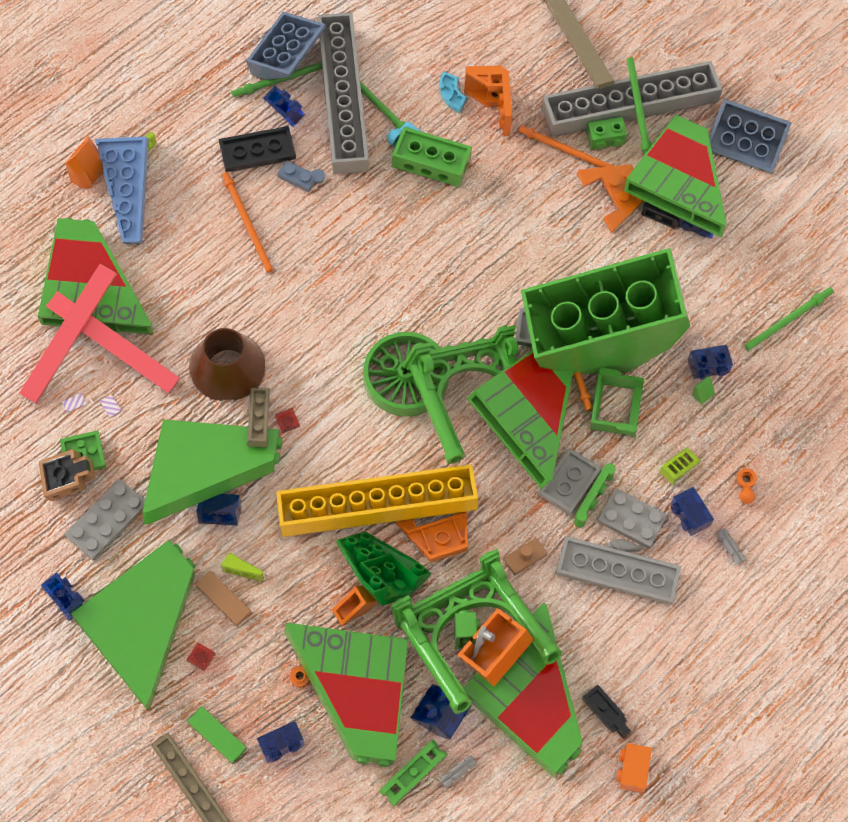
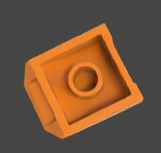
M89 136L86 137L65 162L70 181L82 189L93 187L92 185L104 170L99 157V150Z

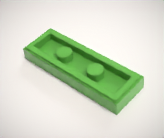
M203 707L187 721L231 764L247 750L245 745Z

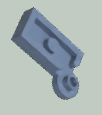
M287 160L277 173L278 178L307 192H310L314 183H321L325 179V174L322 170L316 169L310 172Z

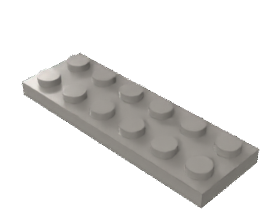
M565 536L556 575L673 605L681 566Z

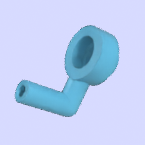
M406 122L400 129H393L389 132L387 142L396 147L403 127L417 131L421 130L411 122Z

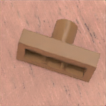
M535 538L504 557L503 561L515 576L546 557L547 552L539 540Z

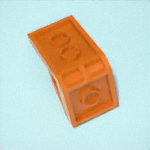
M501 65L466 66L464 93L486 107H498V114H500L499 129H502L503 136H510L512 106L509 71Z

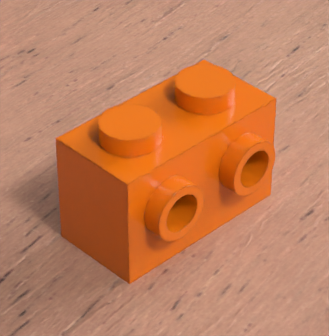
M627 743L625 748L620 750L619 761H622V767L617 770L616 782H619L618 789L644 793L647 786L651 747Z

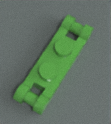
M608 463L604 466L581 504L574 520L576 527L582 528L585 526L588 517L587 513L589 510L593 511L598 503L596 498L599 494L602 496L607 488L606 481L613 479L616 470L613 464Z
M434 740L430 741L380 789L379 792L383 796L386 795L394 807L448 756L444 750L441 751L437 747L438 744ZM430 752L435 756L433 760L427 756ZM395 785L400 789L397 794L392 790Z

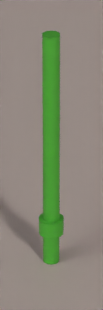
M630 57L626 60L642 140L640 145L645 155L652 145L648 138L634 58Z
M322 62L297 69L290 77L243 85L244 87L232 90V97L243 94L249 95L254 93L255 90L322 69Z
M360 81L361 92L396 126V129H400L405 122L400 121Z
M829 287L820 294L816 293L807 303L744 345L747 351L751 350L812 307L819 306L824 302V299L834 293V290Z

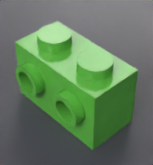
M623 117L592 121L587 124L586 134L591 150H600L612 146L619 147L626 143L628 134Z
M462 610L459 613H455V649H463L469 641L475 645L476 642L472 637L480 629V619H476V612L471 613L469 610Z

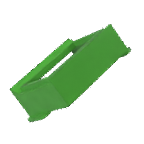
M600 368L590 431L598 430L618 433L635 438L644 378L620 375L619 370ZM604 385L634 389L629 424L598 420Z

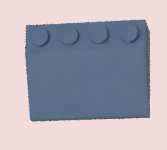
M282 12L246 60L251 74L265 80L290 77L327 27L326 24Z
M724 99L709 137L712 152L772 173L792 122Z

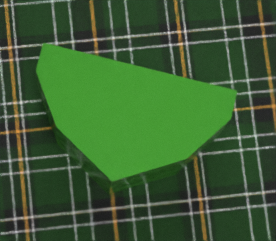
M670 248L521 290L534 358L540 367L556 371L573 372V374L576 372L596 374L599 373L600 368L619 370L620 373L629 372L672 348L691 326L675 260Z

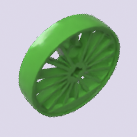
M398 332L382 338L370 349L364 362L363 381L368 396L380 409L397 416H416L427 412L424 402H417L412 386L419 392L411 371L403 368L404 362L397 344H408V356L411 344L431 342V349H441L436 342L419 333ZM393 345L398 359L396 356L389 354L385 349ZM380 352L384 354L381 360L375 358ZM371 363L381 366V370H370ZM392 363L394 366L387 368L385 364ZM436 366L434 367L433 371L441 369L442 367ZM443 368L440 373V375L442 376L445 375V370ZM369 375L385 376L388 378L370 382ZM449 379L443 385L442 398L447 390ZM438 382L434 386L435 390L439 384ZM391 383L379 393L374 389V387ZM404 385L402 404L394 403L396 396ZM407 385L414 404L405 405ZM397 386L390 400L382 397Z

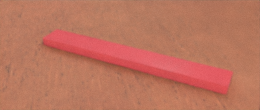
M99 264L19 394L37 404L117 273Z
M57 291L46 307L65 320L75 303ZM91 316L83 328L82 332L167 393L170 394L180 380L177 375L95 317Z

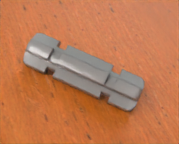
M721 529L717 532V537L720 541H723L722 544L730 556L734 557V562L737 565L743 563L746 559L745 555L739 551L740 548L734 539L729 537L730 533L727 529Z
M469 755L464 759V762L461 761L451 769L448 775L442 776L440 779L442 785L448 788L453 784V781L456 782L466 774L469 768L472 769L476 766L477 761L475 758Z

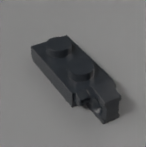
M598 684L582 697V700L612 733L616 731L623 739L630 734L631 730L625 724L627 722L625 714Z

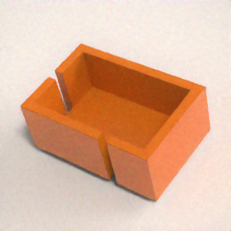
M499 608L482 625V627L485 626L489 632L496 635L495 640L490 642L486 639L474 660H471L475 645L471 641L457 654L469 668L493 687L534 640L527 629L515 620H512L511 617ZM480 629L472 637L475 640V642Z

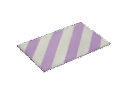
M82 393L62 401L66 412L86 404Z
M112 395L100 400L109 417L121 411Z

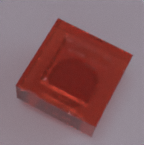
M293 408L275 414V419L281 433L300 427Z
M197 643L187 658V662L205 671L216 654L209 648Z

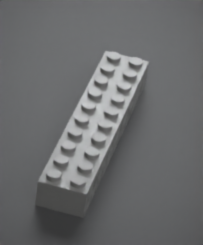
M350 12L318 15V22L324 23L327 26L319 36L333 174L369 172L353 14Z
M712 61L637 76L644 117L718 102L722 93V87ZM630 78L614 81V85L598 90L593 85L543 96L541 108L551 137L586 130L588 122L618 117H623V121L637 119Z

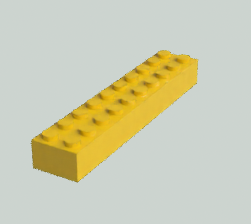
M472 464L276 491L282 537L478 510V494Z

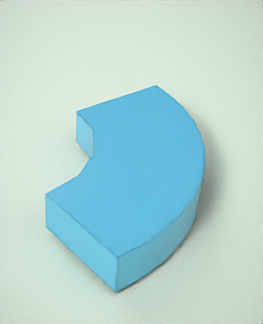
M443 71L440 78L441 96L448 107L460 114L467 102V97L458 89L459 77Z

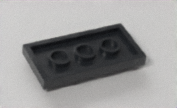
M289 126L218 139L225 172L296 159Z

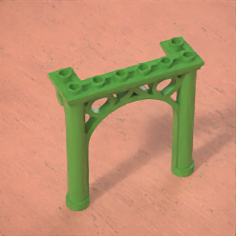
M515 325L499 327L490 339L481 338L471 343L463 342L456 346L447 345L437 350L431 349V342L425 344L417 343L412 347L403 363V368L410 370L445 451L444 456L448 464H454L463 460L465 453L442 401L443 385L449 378L461 372L479 371L496 376L515 363L514 354L518 352V344L513 337L516 330ZM475 356L474 360L467 359L468 357ZM480 357H491L493 364L491 366L484 364ZM455 360V364L450 368L448 362ZM498 363H499V365H500L502 371H500L499 369L495 368V367L498 365ZM434 367H442L445 370V375L433 373ZM433 381L439 383L436 390L434 388Z
M497 549L487 552L479 558L481 565L479 571L470 573L462 580L453 582L450 586L441 591H436L428 598L419 600L412 605L411 598L408 595L391 604L396 627L405 632L448 698L449 705L456 714L466 711L471 706L472 701L441 656L437 647L442 629L455 617V613L477 607L499 608L527 629L534 639L531 645L545 664L554 663L562 654L559 647L553 644L507 580ZM481 589L490 590L486 598H478L474 594ZM496 592L503 601L494 599ZM468 594H469V596H470V600H468L467 598L461 599V598L467 596ZM448 606V607L445 609V614L443 615V613H442V611H441L440 609H442V608ZM435 615L439 617L437 624L426 625L423 623L430 616ZM424 632L432 633L431 642Z

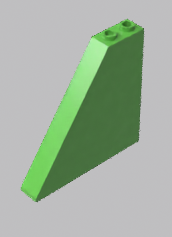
M163 419L142 512L144 524L153 523L274 472L275 464H279L280 461L278 449L282 448V437H279V429L268 428L267 447H247L248 427Z
M170 540L71 613L77 624L146 710L151 708L195 578L194 563L190 558L185 559L180 546L177 543L173 545Z

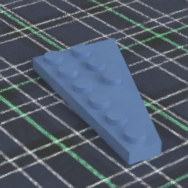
M147 137L95 139L99 150V157L104 168L103 172L109 195L112 198L113 210L116 213L121 240L124 244H142L149 139Z

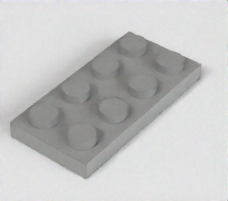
M119 479L64 533V536L94 561L143 512L145 499Z

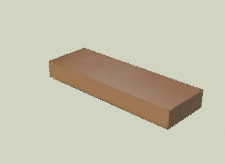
M211 571L195 584L236 626L240 625L252 613Z

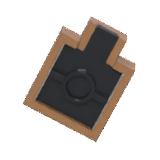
M74 449L38 461L43 495L50 501L85 490V482L96 478L93 460L87 456L81 457V454Z

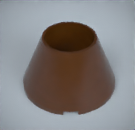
M219 328L209 333L193 351L189 363L190 376L195 387L205 396L218 401L230 399L235 401L248 396L251 388H257L260 385L265 374V358L261 348L250 337L230 328ZM224 350H232L241 354L237 360L229 364H218L211 361L215 354Z

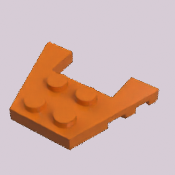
M632 164L581 169L576 173L584 187L600 180L617 207V211L606 215L603 219L611 233L643 202V200L624 192L626 179L634 170Z
M467 511L454 513V516L416 527L413 519L394 521L430 563L468 551Z

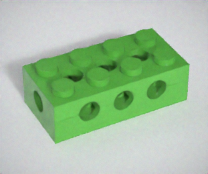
M403 127L392 154V167L460 187L471 160L472 147Z

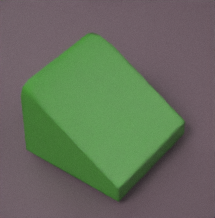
M709 376L697 384L692 393V396L700 404L705 403L715 393Z

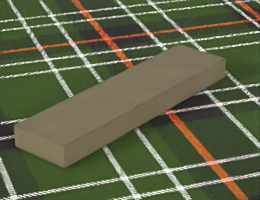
M251 388L247 447H267L270 388Z

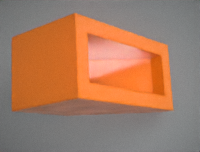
M360 585L354 587L332 611L341 626H344L369 612L378 602Z

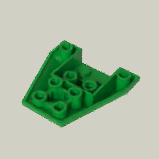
M366 531L340 538L336 541L362 586L381 606L393 603L408 595L411 596L431 575L418 561Z

